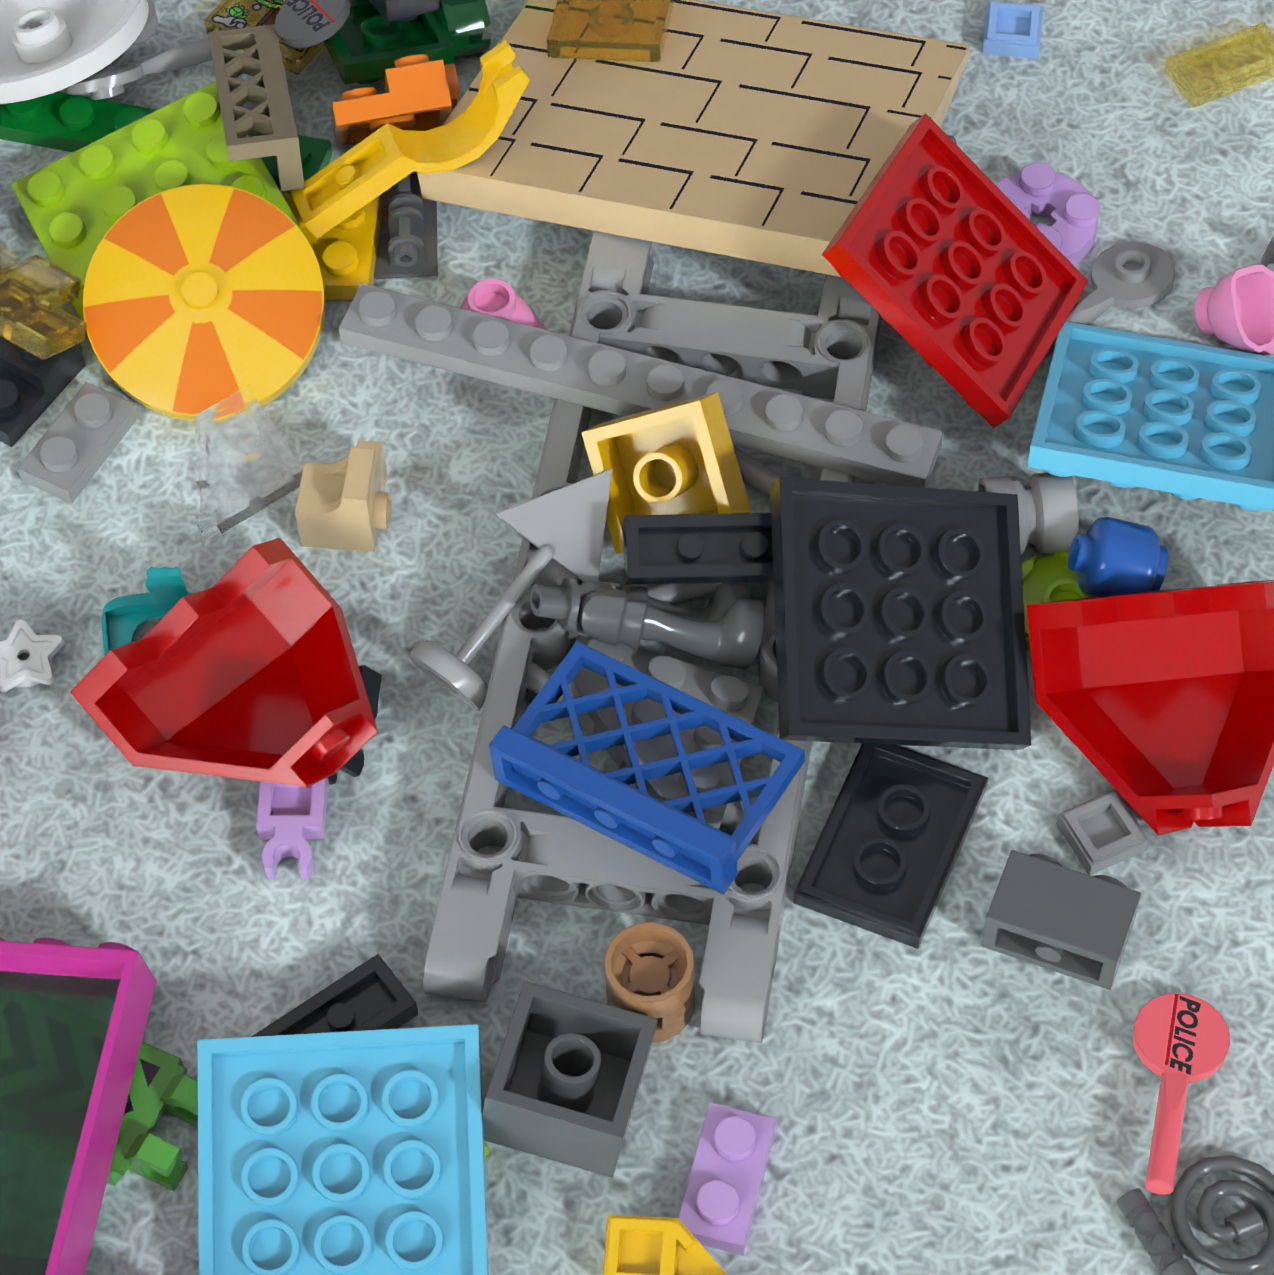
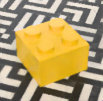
M718 391L606 421L581 432L593 475L612 469L606 520L616 554L624 552L622 522L625 515L731 514L752 512Z

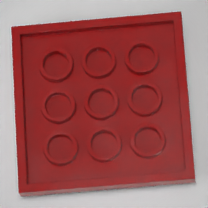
M926 113L909 126L822 253V256L835 268L837 273L847 280L878 311L880 316L911 344L924 361L933 367L964 398L965 402L972 409L976 410L993 428L1011 417L1088 283V280Z

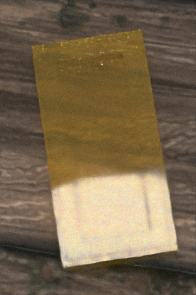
M1265 22L1167 58L1165 71L1193 108L1274 78V34Z

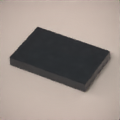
M861 744L796 887L793 903L919 949L985 794L988 777L898 745Z

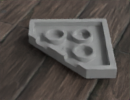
M578 635L576 641L753 725L764 690L763 686L642 648L634 651L621 642L614 646L594 638ZM584 667L580 669L569 684L572 699L609 690L605 677ZM648 698L623 704L628 726L666 718L662 705ZM614 706L587 712L595 722L594 734L620 728ZM706 726L680 731L686 754L723 746L719 732ZM671 734L633 742L640 765L677 756ZM625 744L606 749L619 768L631 767ZM737 759L740 766L741 759ZM728 762L691 770L697 793L734 784ZM682 772L644 781L648 795L662 802L688 796ZM727 804L702 809L706 823L719 829ZM693 812L686 813V814H688V815L694 817V813H693Z

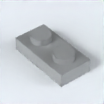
M85 382L18 467L21 481L72 504L139 418L136 404Z

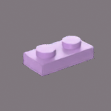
M709 1102L678 1216L702 1246L744 1255L777 1129L776 1117Z

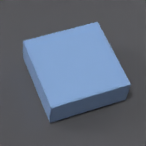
M988 1L982 54L1038 59L1044 6Z

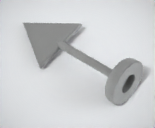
M612 469L496 513L495 515L539 548L456 655L433 641L425 640L419 642L409 653L410 660L450 694L467 706L479 711L484 705L488 685L468 664L549 561L553 559L583 583L589 581L598 582Z

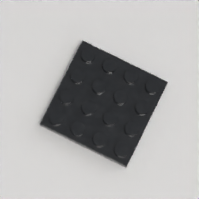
M779 477L770 484L779 738L793 741L1022 750L1031 746L1018 494Z

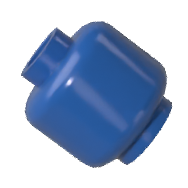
M1111 517L1096 519L1086 534L1077 533L1072 541L1068 556V568L1071 571L1077 572V582L1081 592L1085 596L1092 598L1160 590L1168 566V549L1166 546L1160 545L1159 537L1152 527Z

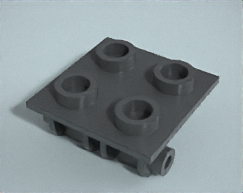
M413 171L381 194L383 211L374 279L438 276L437 201L422 198L418 175L416 171Z

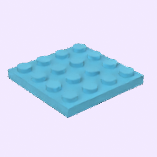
M1065 321L1057 336L1030 446L1027 467L1042 469L1059 477L1075 475L1103 480L1121 488L1142 487L1170 492L1182 499L1203 498L1226 502L1249 511L1262 509L1274 511V357Z
M478 1024L197 1040L199 1275H489L485 1149L482 1121L481 1040Z

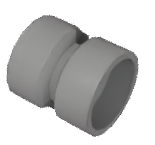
M1050 473L1032 474L1027 485H1022L1015 476L980 478L978 492L1018 494L1021 555L1024 554L1028 544H1032L1039 554L1070 550L1075 535L1079 533L1078 502L1072 476L1059 477Z

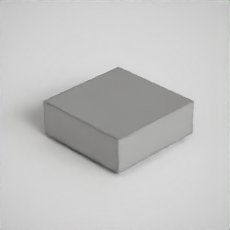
M1116 789L1058 814L1056 824L1088 875H1093L1147 850L1149 843L1147 836Z

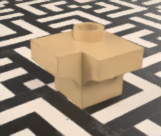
M358 440L356 447H350L349 455L337 462H304L295 508L301 547L375 552L378 529H389L392 511L391 493L385 492L387 470L382 442Z

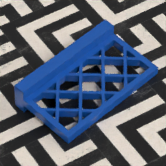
M578 641L570 649L515 726L511 729L503 725L489 744L496 781L723 895L737 876V861L805 762V750ZM584 667L605 677L609 690L572 699L569 684L580 669ZM561 695H563L564 701L557 702ZM648 698L662 705L666 718L628 726L623 704ZM614 706L620 726L619 729L585 737L582 736L577 715ZM569 717L574 739L547 745L531 736L541 723ZM706 726L719 732L723 746L689 754L685 753L680 731ZM671 734L676 757L642 765L639 764L633 742ZM625 744L631 767L603 773L590 766L587 753ZM764 754L781 762L772 776L744 782L737 759ZM579 755L580 761L573 758V756ZM728 762L735 785L697 793L691 770ZM682 772L688 796L662 802L648 795L644 781ZM636 783L637 789L630 786V784ZM757 797L751 806L749 798ZM740 801L744 818L732 835L706 823L702 809ZM693 812V813H694V817H692V816H690V815H688V814H686V813Z

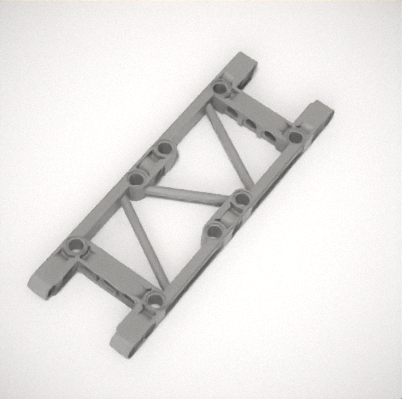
M593 231L569 336L764 386L801 390L804 396L834 399L833 403L867 411L882 317L847 280L842 277L825 274L818 316L647 295L654 261L650 258L652 242ZM558 398L554 399L531 500L576 483L584 449V440L581 432L588 430L592 408ZM733 445L743 481L771 499L770 484L781 476ZM822 468L820 480L855 483L856 476ZM522 537L513 581L539 549L524 537ZM551 559L503 620L427 949L423 977L424 993L479 1002L487 1001L491 986L500 980L517 898L709 925L699 980V985L703 988L699 1007L701 1011L700 1034L762 1043L812 741L784 740L805 750V762L737 861V876L724 895L570 817L504 808L508 786L495 780L489 744L503 725L511 729L515 726L526 710L529 692L531 691L535 695L540 692L552 675L546 670L554 668L562 662L572 647L573 638L578 637L577 634L562 629L557 619L535 616L531 610L530 597L534 584L560 587L564 578L576 580L579 585L578 578ZM770 582L764 614V630L759 648V684L764 687L763 692L769 698L778 702L774 582ZM721 583L660 584L647 589L648 596L676 606L713 594ZM534 627H546V628H547V629L542 630V631L529 630V629H532V628H534ZM561 695L557 702L564 701L563 695ZM589 714L577 715L579 725L593 735L595 722ZM778 722V728H777V734H776V737H778V738H779V722ZM772 758L769 776L773 775L781 762ZM734 802L728 803L720 826L733 834L744 818L742 808ZM491 845L502 848L494 854H481L477 852L480 848ZM756 882L765 886L766 889L759 892H747L739 888V886L745 883Z

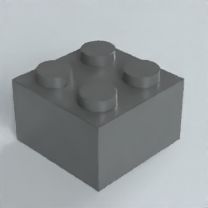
M524 981L485 1097L482 1114L484 1140L613 1178L647 1065L658 1019Z

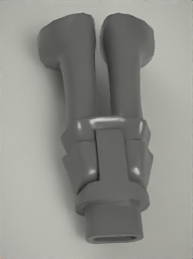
M564 578L560 587L534 584L530 597V607L535 616L557 619L562 629L577 635L594 638L614 646L621 642L634 651L638 650L641 640L659 641L690 654L717 662L721 666L744 670L752 665L756 658L764 630V606L762 600L749 599L747 585L738 582L721 583L716 588L705 608H685L667 604L648 596V589L642 586H621L620 583L593 581L578 585L576 580Z

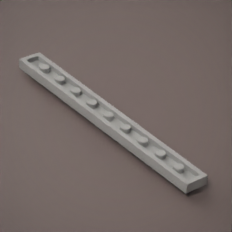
M364 283L360 284L339 326L341 343L539 395L570 401L624 417L718 391L733 445L887 485L927 488L942 446L943 431Z

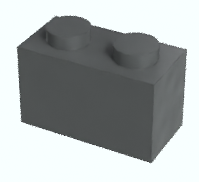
M1011 850L986 915L981 947L1111 990L1135 921L1141 892L1127 888L1124 883L1110 876H1090L1063 867L1057 860L1047 855H1027Z

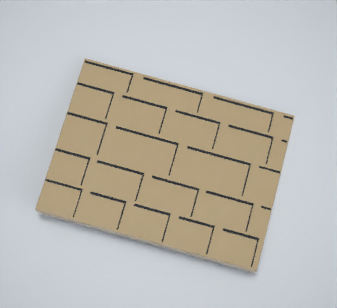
M528 0L499 42L501 43L506 39L515 51L516 57L512 65L514 68L520 65L527 74L530 81L499 138L478 159L452 171L430 174L417 172L422 198L841 277L835 268L822 256V253L909 126L926 113L941 128L969 60L970 45L700 0ZM482 68L443 125L448 124L465 112L476 97L483 74Z

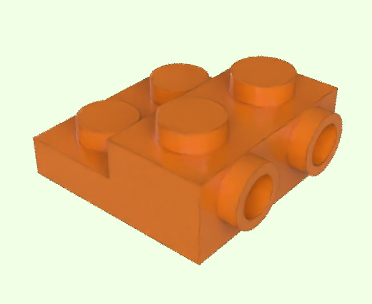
M425 54L403 57L394 62L395 68L385 69L383 94L377 95L376 88L373 87L358 88L344 92L341 95L342 101L332 102V126L336 146L360 143L386 123L402 130L426 131L442 126L457 105V98H460L458 77L454 63L444 65L443 59L430 62L429 56Z

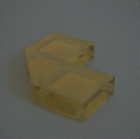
M38 255L1 269L0 336L42 360L85 340L87 323L59 307L79 297L81 279Z

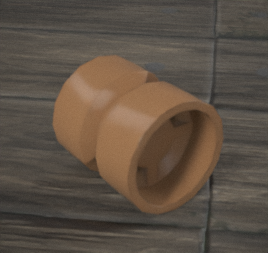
M656 922L636 923L620 931L609 943L604 958L607 1005L658 1019L652 1043L664 1042L680 1034L690 1022L695 1007L692 948L681 933L671 926Z

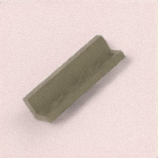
M275 24L208 32L229 162L275 156L281 191L305 188L299 138ZM249 48V49H247L246 51H244V52L241 53V54H240V53H237V52L230 51V50H237V49ZM243 73L253 76L246 82L236 79ZM248 101L258 104L252 110L241 107ZM252 131H257L266 134L262 136L243 138Z

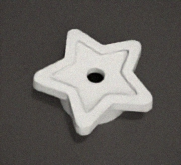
M17 620L7 640L0 641V691L6 692L15 686L31 687L39 683L53 684L55 678L52 671V658L65 644L62 636L58 634L36 635L25 620ZM22 653L30 655L26 660L18 659Z

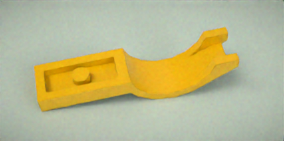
M505 39L480 57L483 74L478 94L466 111L451 122L426 131L402 130L386 123L304 181L305 188L290 191L302 221L308 230L317 239L413 171L425 174L452 171L478 159L499 138L530 81L520 65H517L515 68L513 67L512 62L516 57V53Z

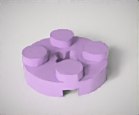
M1037 162L1026 165L1021 173L1010 175L996 184L1028 219H1030L1031 215H1044L1050 218L1051 226L1039 223L1036 227L1073 265L1079 263L1089 254L1095 242L1100 204L1079 182L1066 175L1055 173L1054 169L1045 163Z

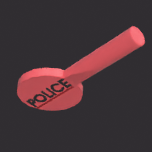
M1168 993L1151 999L1140 1009L1132 1030L1133 1047L1141 1062L1154 1074L1161 1077L1145 1187L1149 1191L1161 1195L1170 1194L1174 1190L1189 1083L1209 1078L1219 1070L1230 1047L1229 1028L1221 1013L1205 1000L1190 994Z

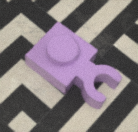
M328 778L309 787L260 781L256 829L259 839H270L263 847L261 854L267 880L276 879L277 864L286 857L298 859L302 880L311 879L315 865L311 847L306 839L325 840L329 789Z

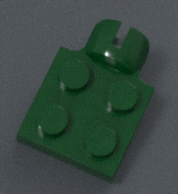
M369 0L349 1L351 3L350 14L344 25L333 36L323 41L345 85L353 83L371 84L381 78H385V69L395 68L394 62L403 57L425 54L429 56L430 62L443 59L444 65L454 63V58L485 52L490 47L491 39L482 40L486 26L490 25V15L485 0H439V10L422 13L411 21L399 22L392 20L387 22Z

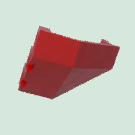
M281 538L252 546L212 588L182 597L141 640L110 650L70 691L132 766L309 787L334 775L378 733L342 608Z
M1274 580L1157 590L1107 597L1066 599L1026 605L1035 702L1158 836L1191 828L1193 822L1198 827L1252 825L1274 766Z

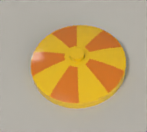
M195 184L168 189L141 201L128 210L112 225L98 244L91 258L83 288V314L87 335L95 354L107 374L123 392L136 402L159 414L181 420L215 421L234 418L256 411L274 401L296 382L310 363L318 347L325 320L326 299L320 267L311 245L299 227L283 211L262 197L242 189L217 184Z

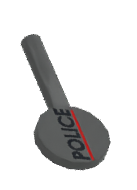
M281 0L284 5H282L276 16L275 29L283 43L292 48H307L320 44L333 36L344 25L350 14L351 3L349 0Z

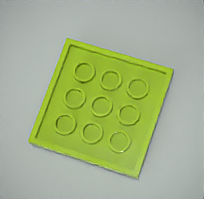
M216 81L11 183L85 329L83 288L91 258L98 244L122 215L141 201L168 189L195 184H217L235 187L260 196L274 204L304 234L262 158L229 162Z

